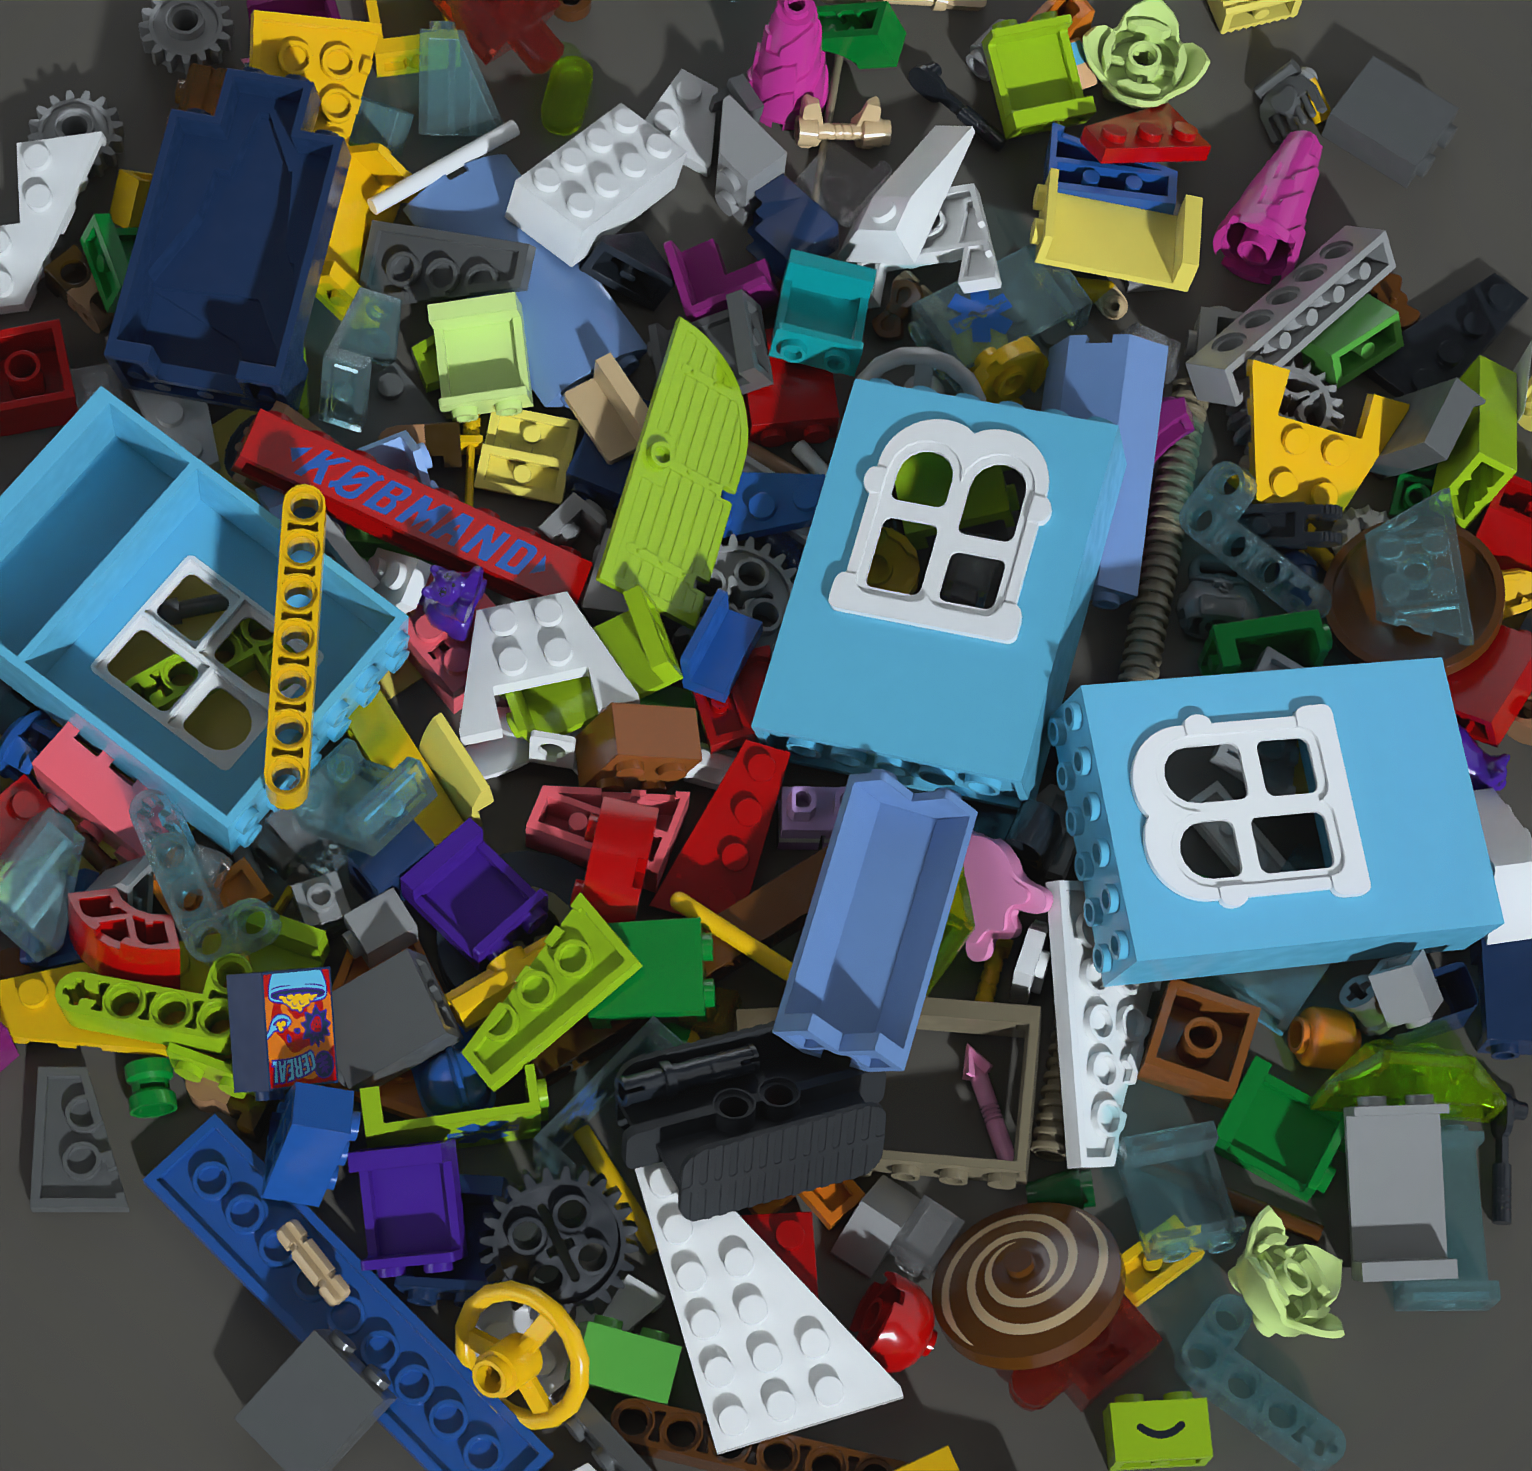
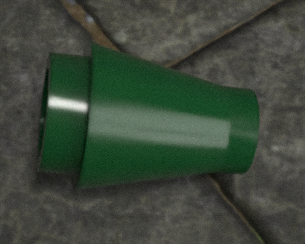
M1066 1169L1034 1181H1027V1185H1025L1028 1203H1060L1082 1210L1084 1208L1096 1207L1091 1169Z

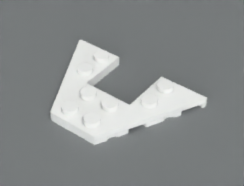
M102 131L16 143L20 223L0 226V315L29 311L37 294V284L40 279L45 277L44 267L52 262L50 259L52 250L59 235H64L77 208L76 199L79 193L85 190L89 182L87 175L100 147H105L107 139Z

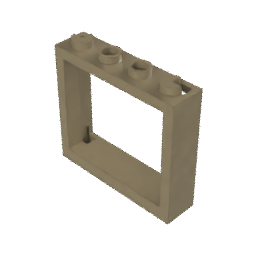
M925 997L916 1028L920 1030L1025 1038L1013 1161L883 1150L882 1158L877 1166L870 1173L859 1177H869L872 1175V1172L891 1173L892 1178L901 1181H918L920 1176L939 1177L940 1182L948 1185H966L968 1180L987 1181L988 1186L1003 1190L1014 1189L1016 1184L1027 1185L1042 1026L1041 1006Z

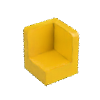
M119 169L109 212L115 224L122 228L139 227L153 174Z

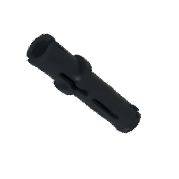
M748 1043L741 1047L671 1064L669 1061L657 1062L653 1069L625 1076H617L615 1078V1088L623 1087L627 1091L618 1092L616 1096L623 1107L661 1097L663 1100L673 1099L677 1097L680 1091L759 1073L760 1061L751 1063V1060H747L759 1057L756 1047L752 1043Z

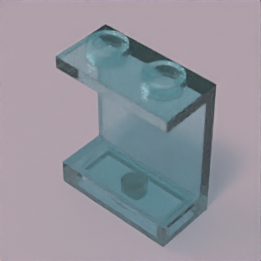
M359 287L323 356L318 420L361 433L367 421L372 362L387 367L396 361L402 306L401 299Z

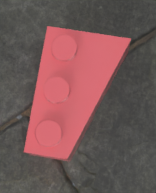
M68 721L32 762L41 793L62 818L67 814L79 823L77 828L81 833L84 832L93 837L92 840L98 845L103 840L115 849L114 856L122 864L148 855L154 858V867L171 854L187 835L183 818L139 780L133 783L110 765L114 759L106 752L102 751L96 756L79 743L77 734L80 730Z
M542 786L526 824V847L564 858L584 868L588 866L593 844L592 842L584 841L590 813L600 814L604 796L659 808L642 889L654 893L657 892L688 814L690 792L676 791L675 795L646 794V790L631 789V793L602 792V788Z

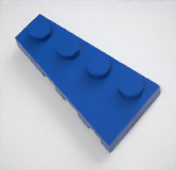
M742 472L736 494H730L722 490L720 496L732 503L721 544H728L731 534H735L737 541L747 540L749 537L757 538L811 527L826 477L825 474Z

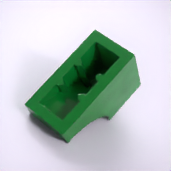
M888 1L816 6L818 19L822 26V51L843 56L854 62L859 69L897 67L907 33Z

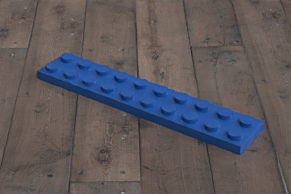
M215 1113L142 1179L144 1185L301 1344L313 1330L330 1329L333 1331L338 1329L355 1344L357 1349L353 1353L366 1366L369 1363L375 1365L389 1378L391 1385L388 1389L397 1399L379 1417L377 1422L426 1471H540L554 1457V1453L529 1428L520 1423L517 1416L498 1397L489 1398L478 1391L472 1379V1371L462 1365L457 1356L371 1270L361 1271V1260L307 1205L262 1198L265 1163ZM296 1219L308 1232L307 1239L312 1238L336 1268L335 1275L340 1274L350 1286V1295L340 1304L331 1307L319 1294L320 1287L313 1286L292 1259V1251L287 1252L278 1241L276 1232L290 1220Z

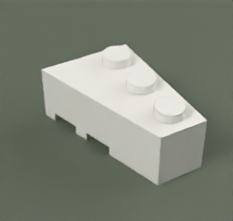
M1493 788L1473 790L1505 924L1484 936V940L1487 945L1532 939L1531 834L1527 828L1521 825L1514 816L1511 807L1504 803Z

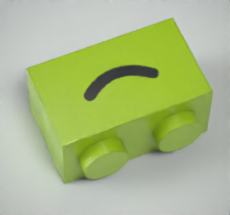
M1175 1391L1163 1394V1400L1144 1401L1143 1394H1124L1116 1396L1115 1403H1109L1103 1411L1108 1471L1205 1466L1213 1457L1207 1397L1193 1398L1190 1391Z

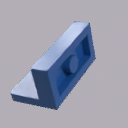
M718 589L680 659L683 688L722 703L726 702L763 632L762 621L729 610L728 592Z

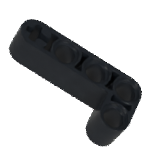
M906 787L913 793L927 792ZM962 799L978 812L973 828L975 832L982 833L992 839L1001 838L1016 853L1027 877L1032 881L1044 880L1063 840L1061 819L1054 809L1039 801L1028 799L1021 803L1017 812L1003 807Z

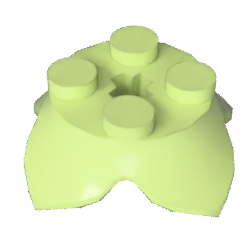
M1163 0L1140 1L1124 13L1116 28L1112 29L1107 25L1094 26L1082 37L1086 61L1102 83L1104 97L1109 101L1118 102L1134 109H1148L1168 103L1171 98L1195 86L1210 65V59L1201 47L1195 43L1181 42L1179 38V23L1173 11Z
M1267 1205L1258 1213L1251 1224L1246 1247L1243 1254L1237 1259L1236 1266L1228 1271L1231 1285L1243 1295L1245 1302L1253 1312L1252 1317L1256 1328L1266 1337H1271L1276 1333L1283 1337H1296L1300 1334L1332 1339L1343 1337L1345 1333L1342 1322L1337 1316L1328 1313L1331 1309L1328 1306L1337 1299L1341 1288L1343 1260L1314 1245L1304 1243L1286 1246L1285 1243L1289 1236H1285L1283 1222L1273 1209Z

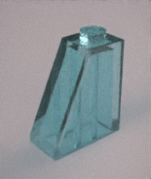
M429 21V29H420L419 135L481 137L504 124L464 31L455 30V22Z
M51 807L29 819L0 856V930L37 963L58 952L64 944L68 924V893H74L85 838L75 830L72 821L65 815L55 812Z

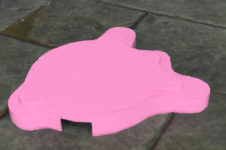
M973 830L950 911L964 931L967 956L971 961L980 962L988 960L992 956L998 939H1011L1020 936L1022 924L1018 917L1019 910L1032 914L1046 913L1052 907L1053 894L1046 887L1036 884L1027 877L1019 858L1009 844L1001 838L992 839Z

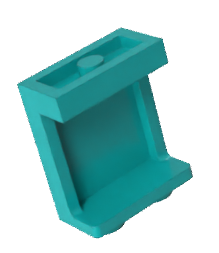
M791 249L782 279L768 356L854 377L863 353L864 343L862 338L868 302L875 283L877 269Z

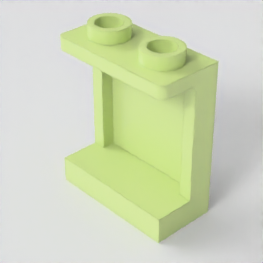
M515 292L427 305L429 323L434 329L441 390V398L438 399L439 409L446 419L452 418V421L459 423L471 422L479 418L478 414L496 412V415L513 416L520 414L523 411L522 408L534 406L522 304Z

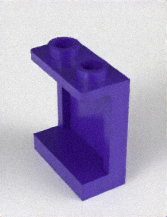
M468 818L400 878L402 896L479 972L497 956L513 948L512 943L524 932L528 935L535 932L548 917V894L542 888L536 892L483 841V829L471 818Z
M455 1139L365 1148L348 1153L349 1173L359 1172L368 1257L360 1261L361 1271L377 1269V1278H387L407 1274V1266L423 1265L424 1273H438L453 1270V1262L468 1256Z

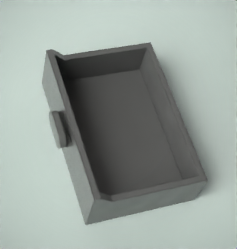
M1457 377L1393 399L1410 404L1369 472L1380 480H1384L1446 461L1472 409L1485 404L1486 400Z

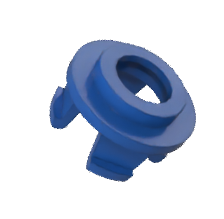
M41 710L19 717L8 727L0 739V776L11 778L15 781L25 773L33 784L40 789L37 779L30 773L33 769L32 762L63 727H57L51 722V717Z

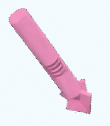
M967 1043L962 1080L971 1081L979 1107L982 1109L981 1113L983 1118H985L984 1122L986 1123L985 1125L997 1159L1013 1161L1014 1148L1004 1119L1001 1118L1002 1114L1000 1113L1001 1110L998 1109L999 1105H996L998 1101L988 1075L993 1065Z

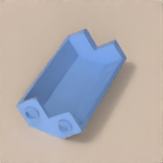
M1113 334L1112 343H1089L1087 335H1069L1049 348V366L1046 370L1041 407L1042 412L1045 409H1057L1065 412L1070 417L1088 419L1094 416L1102 417L1115 425H1119L1127 466L1090 599L1093 600L1092 604L1102 609H1116L1119 605L1138 596L1169 346L1131 334Z
M873 769L870 773L849 775L772 1030L774 1034L802 1053L821 1058L823 1050H828L837 1055L851 1057L850 1067L867 1072L905 1070L978 814L974 808L962 800V796L952 789L937 788L933 792L913 793L897 781L896 775L882 769Z

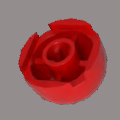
M886 1271L883 1275L888 1280L883 1285L876 1281L871 1284L857 1307L849 1330L853 1332L859 1331L856 1340L888 1373H894L915 1364L921 1356H928L935 1346L938 1333L934 1329L935 1313L933 1305L923 1288L895 1272Z

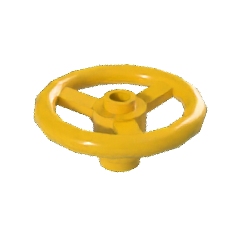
M512 1280L484 1285L465 1301L455 1324V1355L462 1365L472 1371L474 1385L480 1393L489 1398L498 1397L517 1416L519 1422L530 1430L558 1427L578 1412L589 1389L590 1358L580 1329L560 1303L537 1287ZM513 1301L528 1305L540 1314L524 1334L518 1332L511 1333L501 1340L475 1327L481 1313L493 1303ZM556 1330L563 1340L570 1361V1383L563 1399L552 1405L537 1375L541 1371L543 1364L539 1348ZM519 1389L530 1409L514 1405L505 1397Z

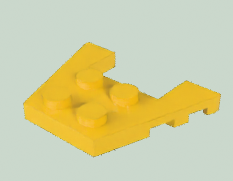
M1248 359L1246 363V376H1249L1250 398H1247V415L1251 416V442H1248L1250 499L1264 503L1305 502L1307 505L1332 504L1343 507L1344 511L1408 412L1410 404L1367 393L1356 436L1352 437L1279 416L1278 413L1290 370Z

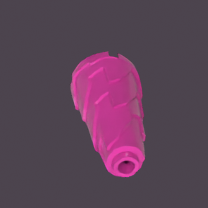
M777 0L769 25L764 27L761 43L757 42L753 64L747 71L746 79L764 104L759 121L770 128L772 127V122L783 125L782 131L794 130L795 119L800 113L801 101L806 94L819 99L822 113L826 108L829 94L828 67L825 64L826 52L822 51V26L818 19L814 0Z
M1307 130L1294 131L1285 137L1276 153L1273 154L1271 159L1266 162L1265 166L1254 177L1238 202L1228 212L1216 230L1213 239L1215 255L1221 249L1225 255L1221 264L1242 279L1254 283L1270 284L1273 276L1281 275V281L1295 269L1299 261L1300 250L1306 234L1304 229L1307 222L1306 214L1319 177L1318 166L1323 148L1316 135Z

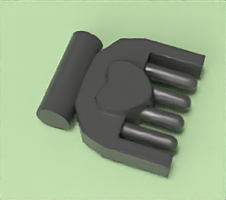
M1293 59L1254 87L1257 96L1263 100L1260 106L1261 120L1272 143L1276 146L1281 145L1283 140L1273 121H1275L1282 137L1285 138L1289 132L1281 118L1282 115L1285 116L1292 131H1297L1298 129L1294 117H1298L1301 124L1307 123L1303 112L1304 106L1311 118L1316 116V111L1308 97L1309 95L1318 112L1323 114L1328 110L1317 86L1309 78L1298 76L1302 71Z

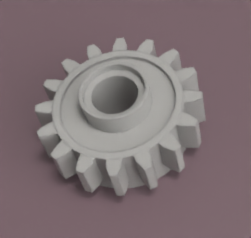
M151 0L152 9L143 8L141 11L143 22L139 23V32L143 50L145 53L152 54L153 64L157 66L162 63L167 67L169 73L179 71L190 75L191 72L201 70L207 72L209 66L215 62L220 64L223 61V51H231L232 49L230 37L234 36L233 20H231L230 8L228 6H221V0Z
M67 90L66 100L60 101L54 95L49 97L51 102L49 109L38 105L36 108L38 119L29 120L31 134L28 135V141L102 131L107 139L105 147H100L87 178L96 175L102 177L104 176L103 171L108 166L115 167L117 165L115 153H124L123 138L125 137L123 122L119 119L117 108L108 109L105 97L102 96L93 102L90 91L85 90L81 98H74L73 92Z

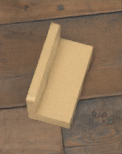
M610 352L595 360L594 377L566 391L564 400L606 463L612 465L635 453L648 407Z

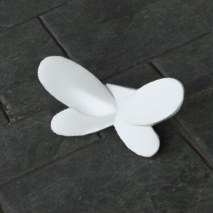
M497 707L503 738L475 743L465 747L485 780L511 772L529 762L573 769L578 775L575 737L586 726L567 735L532 730L529 744L523 737L516 738L512 733L506 720V713L510 712V708Z

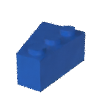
M1052 122L1045 154L1043 185L1046 182L1050 168L1059 169L1058 193L1173 215L1176 206L1178 171L1156 162L1101 164L1084 147L1079 138L1064 133L1065 126Z
M302 1082L294 1083L286 1093L284 1102H279L277 1111L270 1114L262 1198L319 1207L326 1190H334L339 1165H345L349 1143L356 1140L359 1131L360 1112L353 1111L355 1091Z

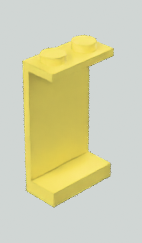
M1050 168L1044 185L1037 184L1033 199V210L1039 211V218H1034L1030 233V244L1036 245L1035 263L1188 292L1199 267L1202 197L1186 194L1177 216L1058 193L1059 169Z

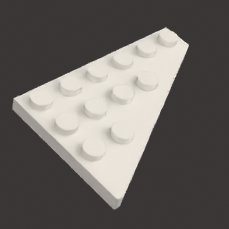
M1069 880L1045 882L1046 888L1053 894V904L1048 911L1067 1169L1111 1167L1115 1165L1120 1146L1119 1136L1124 1129L1127 1114L1122 1111L1128 1085H1135L1144 1052V1039L1149 1033L1152 1021L1146 1016L1152 992L1160 990L1162 981L1103 987L1101 973L1096 971L1093 963L1095 942L1092 927L1086 924L1083 909L1086 897L1083 882Z
M664 1162L635 1169L717 1455L903 1399L901 1386L736 1211L728 1212L721 1216H713L706 1220L690 1221L684 1218L678 1209L679 1189Z

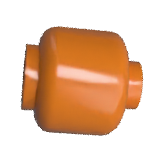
M1313 1006L1305 1008L1299 1016L1292 1019L1289 1025L1287 1040L1290 1051L1295 1054L1296 1059L1303 1066L1338 1070L1343 1069L1351 1061L1352 1056L1358 1054L1362 1037L1360 1030L1356 1028L1352 1016L1346 1011Z

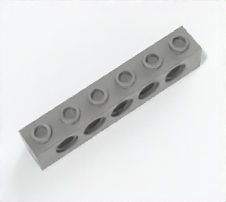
M1344 226L1191 357L1185 365L1197 400L1237 407L1250 396L1249 376H1246V363L1248 359L1283 367L1396 268V263L1386 230Z

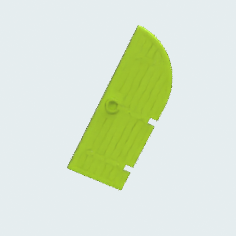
M680 316L675 321L595 580L621 594L640 585L655 602L660 614L689 629L695 630L706 596L704 592L694 588L695 580L709 584L732 508V503L720 496L722 490L730 494H736L747 455L748 419L739 384L729 364L704 333Z

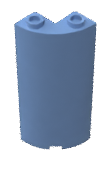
M506 154L490 155L465 163L464 169L466 171L463 174L454 177L452 180H449L446 174L441 176L405 206L403 211L415 227L527 243L536 247L528 290L515 293L522 304L531 388L545 407L569 408L564 400L565 392L594 377L595 360L610 352L626 376L631 375L638 368L639 360L647 352V345L601 282L580 271V265L584 259L570 267L505 218L515 180L522 176Z

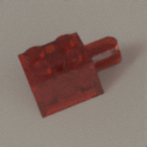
M431 0L485 65L513 49L532 73L544 74L554 66L564 53V45L546 25V22L562 5L558 0Z
M1124 1294L1115 1316L1097 1338L1075 1354L1053 1364L1032 1369L1014 1370L1008 1383L1009 1394L1013 1402L1021 1409L1032 1412L1041 1410L1062 1392H1065L1080 1412H1082L1150 1356L1163 1339Z

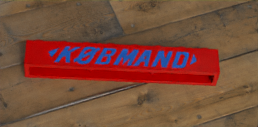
M261 408L259 409L250 424L231 468V471L284 495L296 485H312L319 489L325 497L327 515L447 570L466 573L470 572L474 566H480L484 569L483 578L487 580L486 588L516 602L567 591L577 605L593 564L582 558L581 553L572 547L551 544L541 539V535L531 528L515 527L500 520V516L490 509L483 507L474 508L459 501V497L449 490L443 488L433 489L418 482V478L414 474L402 469L392 470L377 463L376 458L371 454L357 449L351 451L338 445L330 435L318 430L308 431L293 424L290 417L278 411L270 410L267 412Z

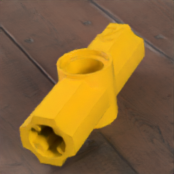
M548 935L524 949L522 946H516L503 952L488 964L486 971L445 994L456 1022L465 1033L482 1024L498 1002L503 1003L517 984L515 979L526 965L530 966L546 945L544 940Z

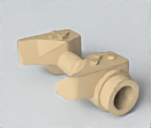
M806 94L801 101L800 113L795 119V144L801 148L817 147L821 140L844 139L854 140L856 147L861 149L881 147L882 145L890 144L891 121L880 117L881 107L879 98L874 96L868 99L862 110L851 118V123L823 122L819 99Z

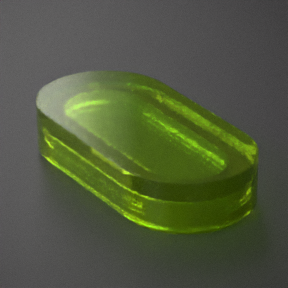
M565 56L557 60L551 69L541 106V120L544 127L553 134L570 135L576 132L583 123L593 87V69L585 59L578 56Z

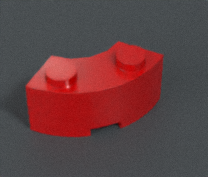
M603 797L600 814L590 813L584 841L592 842L593 844L585 880H575L570 905L581 892L607 923L635 921L659 808Z
M116 887L68 893L70 940L77 954L89 967L104 976L180 989V946L172 915L150 914L137 910L121 898Z

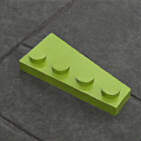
M581 892L570 905L573 909L559 927L555 925L544 940L546 945L530 966L526 965L515 979L517 982L515 987L503 1003H497L461 1052L494 1092L643 967Z

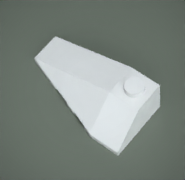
M935 125L875 193L853 222L838 254L840 261L915 265L975 134L973 126Z

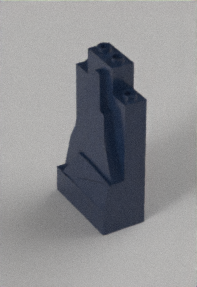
M245 67L242 70L227 68L214 116L199 108H188L187 111L171 109L104 351L105 358L125 389L258 412L260 408L267 412L270 411L277 400L289 405L298 412L309 371L304 360V338L351 161V154L344 137L324 129L313 132L321 105L314 82L296 74H288L285 77L268 75L254 67Z

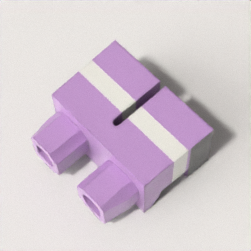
M782 787L781 799L776 804L777 850H818L821 836L822 849L828 846L846 787Z

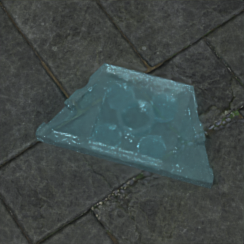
M1445 488L1365 534L1376 619L1395 626L1406 625L1416 632L1430 636L1436 631L1457 637L1459 644L1470 646L1474 645V635L1450 488Z

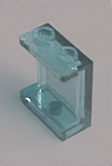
M345 738L310 771L307 799L302 805L291 810L303 831L375 856L428 806L438 794L419 759L407 756L395 769L366 760L362 756L356 742Z
M1214 1120L1122 1137L1117 1149L1116 1164L1146 1261L1162 1259L1163 1262L1172 1263L1187 1258L1193 1252L1208 1250L1211 1254H1218L1229 1251L1238 1244L1247 1227L1244 1217H1235L1214 1153V1147L1219 1139Z

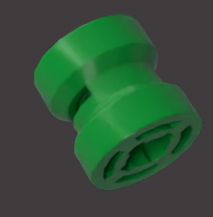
M149 1057L126 1064L124 1067L126 1083L132 1088V1095L128 1098L131 1116L136 1118H154L168 1115L178 1109L176 1093L170 1088V1080L174 1077V1073L168 1058Z

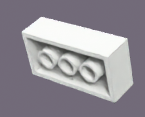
M620 103L516 179L505 218L570 267H573L591 252L602 236L616 234L675 188L688 151Z

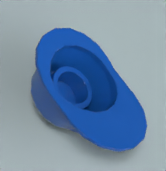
M459 1026L464 1037L463 1040L447 1047L444 1051L411 1069L420 1102L427 1117L494 1107L496 1092L488 1087L461 1053L475 1034L472 1029L465 1033Z

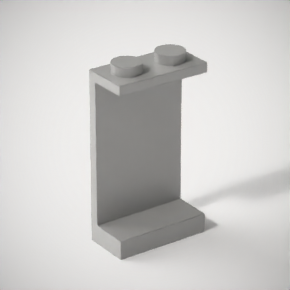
M1434 1094L1404 1095L1405 1105H1387L1386 1096L1357 1097L1358 1106L1343 1107L1352 1280L1359 1282L1458 1279L1457 1259L1447 1257L1440 1114L1450 1113L1448 1103H1434Z

